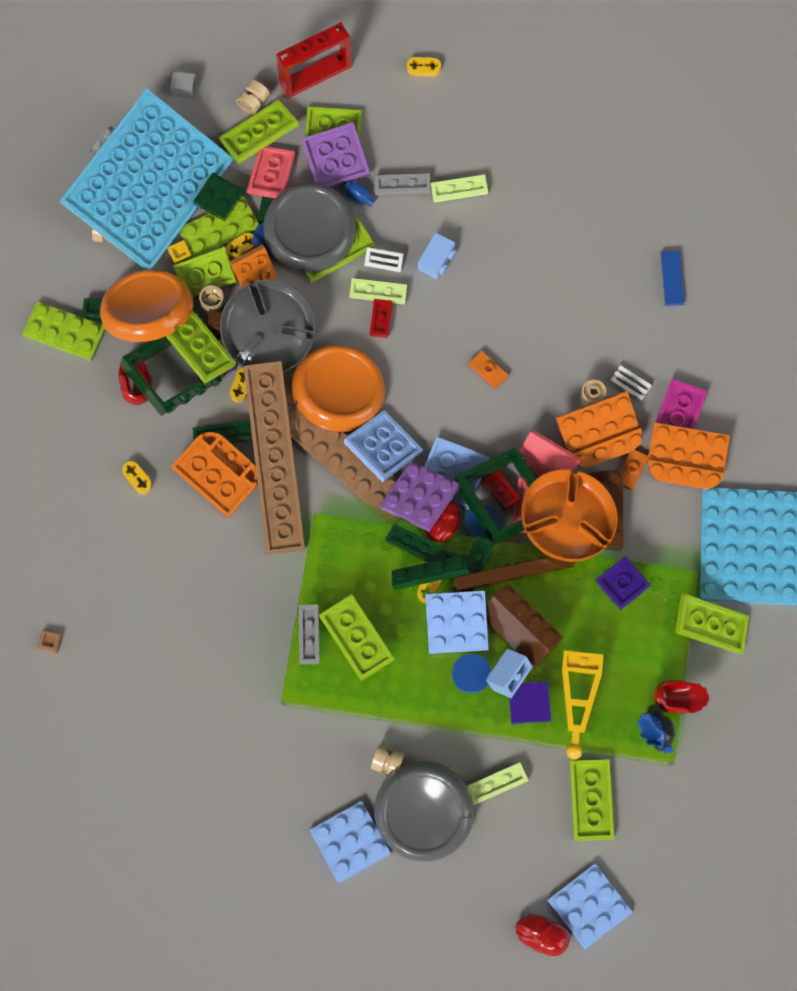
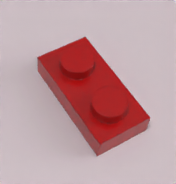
M374 299L369 336L388 338L393 301Z
M499 471L483 480V485L504 511L521 502L520 496Z

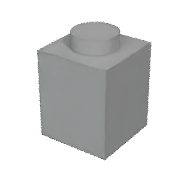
M173 72L172 78L168 80V89H171L172 96L194 98L195 74Z

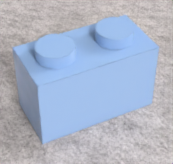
M435 233L418 261V270L435 279H438L440 274L444 275L448 267L446 265L448 260H452L455 256V242Z
M507 649L500 657L495 668L489 673L486 681L493 691L512 698L533 666L526 656Z

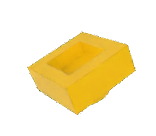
M184 240L167 247L174 264L192 258Z

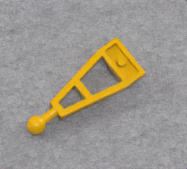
M564 650L562 679L568 731L572 732L571 745L567 747L566 753L570 759L576 760L582 755V748L579 745L580 733H584L602 675L604 655ZM568 672L595 675L588 700L571 699ZM572 706L586 707L580 726L573 725Z

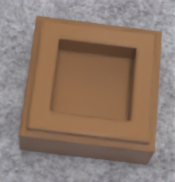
M42 630L37 649L57 654L62 634Z

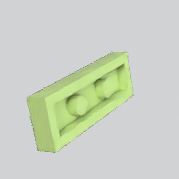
M485 175L433 182L430 185L434 203L488 194Z
M352 278L349 298L374 301V299L390 300L393 303L405 305L407 284Z
M517 763L467 785L471 793L473 804L476 805L528 782V778L521 763Z

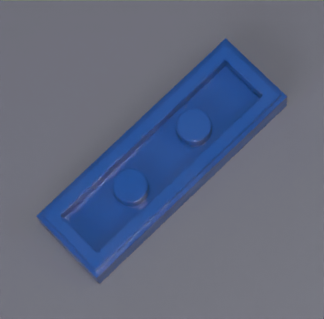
M680 251L661 252L665 306L684 305Z

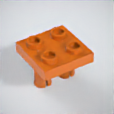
M263 244L229 261L241 288L247 284H253L255 281L272 280L277 277Z

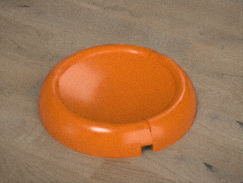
M163 270L137 271L117 280L107 290L101 301L100 317L104 328L116 338L130 342L157 340L173 333L176 324L181 327L188 320L193 310V296L188 285L181 278Z
M341 344L325 345L309 352L297 365L291 382L292 396L294 401L297 400L298 402L297 408L313 424L330 431L347 432L359 429L374 418L376 413L380 412L385 398L384 378L376 363L361 350Z
M560 469L545 473L530 485L522 502L521 517L527 536L541 552L557 560L579 562L595 557L612 541L617 529V509L612 496L598 480L580 471L574 474L571 473L570 469Z

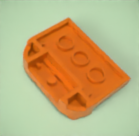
M626 390L555 417L565 449L581 458L579 463L581 467H592L629 453L642 442V430L638 425L628 391Z
M654 423L647 460L648 470L660 482L700 489L715 487L724 476L730 435Z
M214 432L199 435L171 466L176 473L227 518L232 515L258 484L256 466L222 435Z

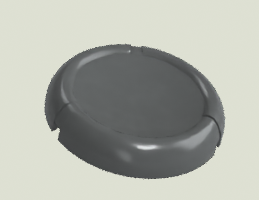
M300 183L283 190L270 203L264 217L263 233L268 249L280 263L296 271L299 268L304 269V272L307 273L320 272L335 266L349 253L355 240L356 222L349 203L336 190L318 183Z
M275 280L255 281V283L247 284L236 291L226 303L220 321L221 339L229 356L240 364L242 368L246 365L281 361L283 372L299 364L308 354L314 340L315 319L307 300L292 286Z
M412 762L402 766L399 770L393 771L384 780L375 800V822L382 839L394 852L410 860L434 861L450 855L464 843L473 824L474 804L467 785L453 770L435 762Z

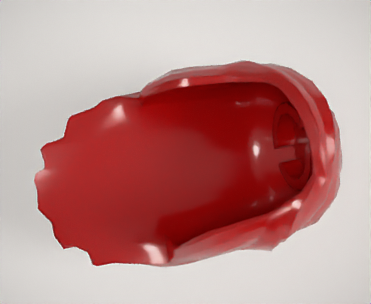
M144 361L135 366V368L152 387V377ZM120 362L118 380L123 399L133 405L144 404L148 401L147 398L121 368Z
M451 500L429 532L424 531L427 534V538L435 542L444 543L445 540H449L458 530L462 511L455 501Z
M669 679L656 687L654 702L659 704L664 713H696L707 706L709 694L706 687H702L700 683Z
M532 914L522 916L516 922L515 934L518 935L519 940L524 945L531 947L539 953L553 957L562 955L567 950L570 934L560 923L544 916Z

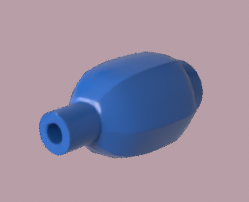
M349 180L343 188L346 191V195L357 203H367L371 207L375 203V200L370 197L369 191L356 181L351 182Z

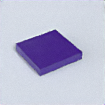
M626 556L595 580L620 611L651 586Z
M548 681L521 683L513 697L509 698L511 725L551 722Z

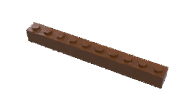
M540 557L538 560L531 559L525 563L517 562L511 566L508 564L502 568L494 567L488 571L485 569L479 571V573L471 572L465 576H457L453 582L456 592H462L572 568L575 562L561 561L552 557Z

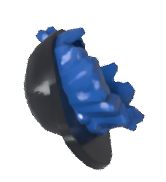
M652 704L648 707L646 713L640 715V720H638L637 724L642 731L640 736L647 740L646 745H653L664 754L673 753L674 750L671 745L676 735L675 726L670 718L663 715L659 704Z

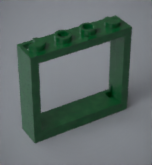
M166 336L147 342L124 355L121 361V368L161 416L166 413H172L179 405H185L193 397L204 394L208 388L218 386L223 378V374L205 384L201 380L163 402L135 366L172 346V343Z
M516 447L455 476V482L459 483L460 486L458 491L494 545L524 531L522 519L498 530L469 483L513 463L529 488L536 480V475L533 468L528 467L526 464L525 456L521 455Z

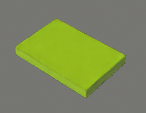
M308 106L305 137L354 122L360 141L362 110Z
M225 246L173 265L176 276L188 285L193 298L199 297L201 290L206 286L213 285L223 288L238 282L229 262L231 260Z

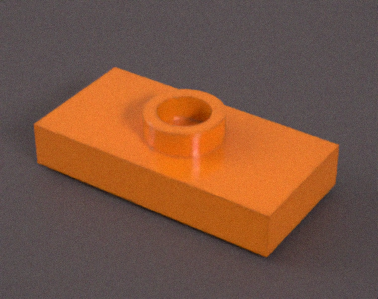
M482 350L468 364L495 390L509 377Z
M636 450L629 453L621 469L623 470V487L633 491L648 460L647 455Z

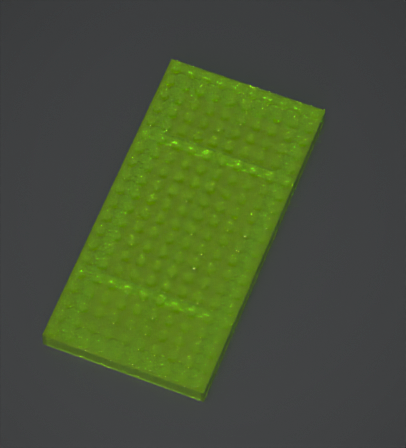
M314 513L281 698L282 706L567 750V747L571 745L572 732L568 731L562 679L564 650L602 654L604 656L601 679L585 732L580 733L579 745L582 748V752L666 766L674 764L680 714L663 712V715L670 718L675 726L676 735L671 745L674 750L673 753L664 754L653 745H646L647 740L641 738L640 734L642 731L637 723L640 720V715L646 713L650 705L655 704L654 692L660 683L669 679L685 681L690 638L675 633L681 595L687 594L695 597L698 571L630 561L651 586L621 611L595 582L599 576L621 560L609 557L595 556L588 560L575 562L572 568L474 589V591H485V603L487 604L493 595L508 583L564 637L562 643L535 670L532 668L522 682L548 681L551 722L511 725L509 697L493 691L490 685L478 693L468 694L462 692L454 684L452 669L454 663L460 657L466 654H476L482 656L488 662L492 671L507 649L516 651L487 624L488 650L429 654L426 603L419 601L417 596L420 585L395 591L392 587V570L426 562L385 542L393 526L391 524ZM401 526L458 556L463 554L468 556L476 537L454 534L449 540H445L444 543L435 542L427 538L424 529ZM501 541L493 546L483 570L486 569L488 571L494 567L502 568L504 565L510 564L511 566L517 562L525 563L527 560H538L540 557L548 558L550 556L541 552L536 546ZM456 577L442 580L437 593H451L454 587L453 581ZM427 587L425 592L421 591L423 598H426L425 594H429L430 587ZM352 594L395 661L361 682L319 618L320 664L300 665L299 605L318 604L319 614ZM568 672L571 699L588 700L595 675ZM572 706L573 725H581L586 707Z

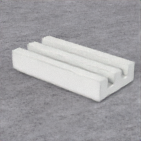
M367 247L364 266L401 272L404 254ZM370 252L399 257V260L371 256ZM369 259L397 264L398 266L393 267L369 262Z
M621 365L609 381L621 390L628 391L629 395L640 402L652 387L651 384ZM618 377L619 379H621L622 381H624L625 383H627L629 386L635 388L636 390H638V391L641 392L642 394H641V395L638 394V393L635 392L634 390L630 389L629 387H627V386L624 385L623 383H621V382H619L618 380H616V378Z

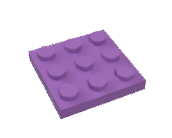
M354 122L301 139L315 183L331 188L347 183L349 180L353 181L370 175Z
M410 462L380 504V508L429 532L460 486L459 483Z

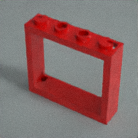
M342 22L276 53L279 84L287 98L297 95L352 67L350 35ZM337 45L340 46L339 52L290 75V68ZM286 54L287 56L282 60L281 56Z

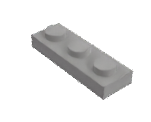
M430 173L375 175V195L431 193Z
M318 604L299 605L300 665L320 664Z

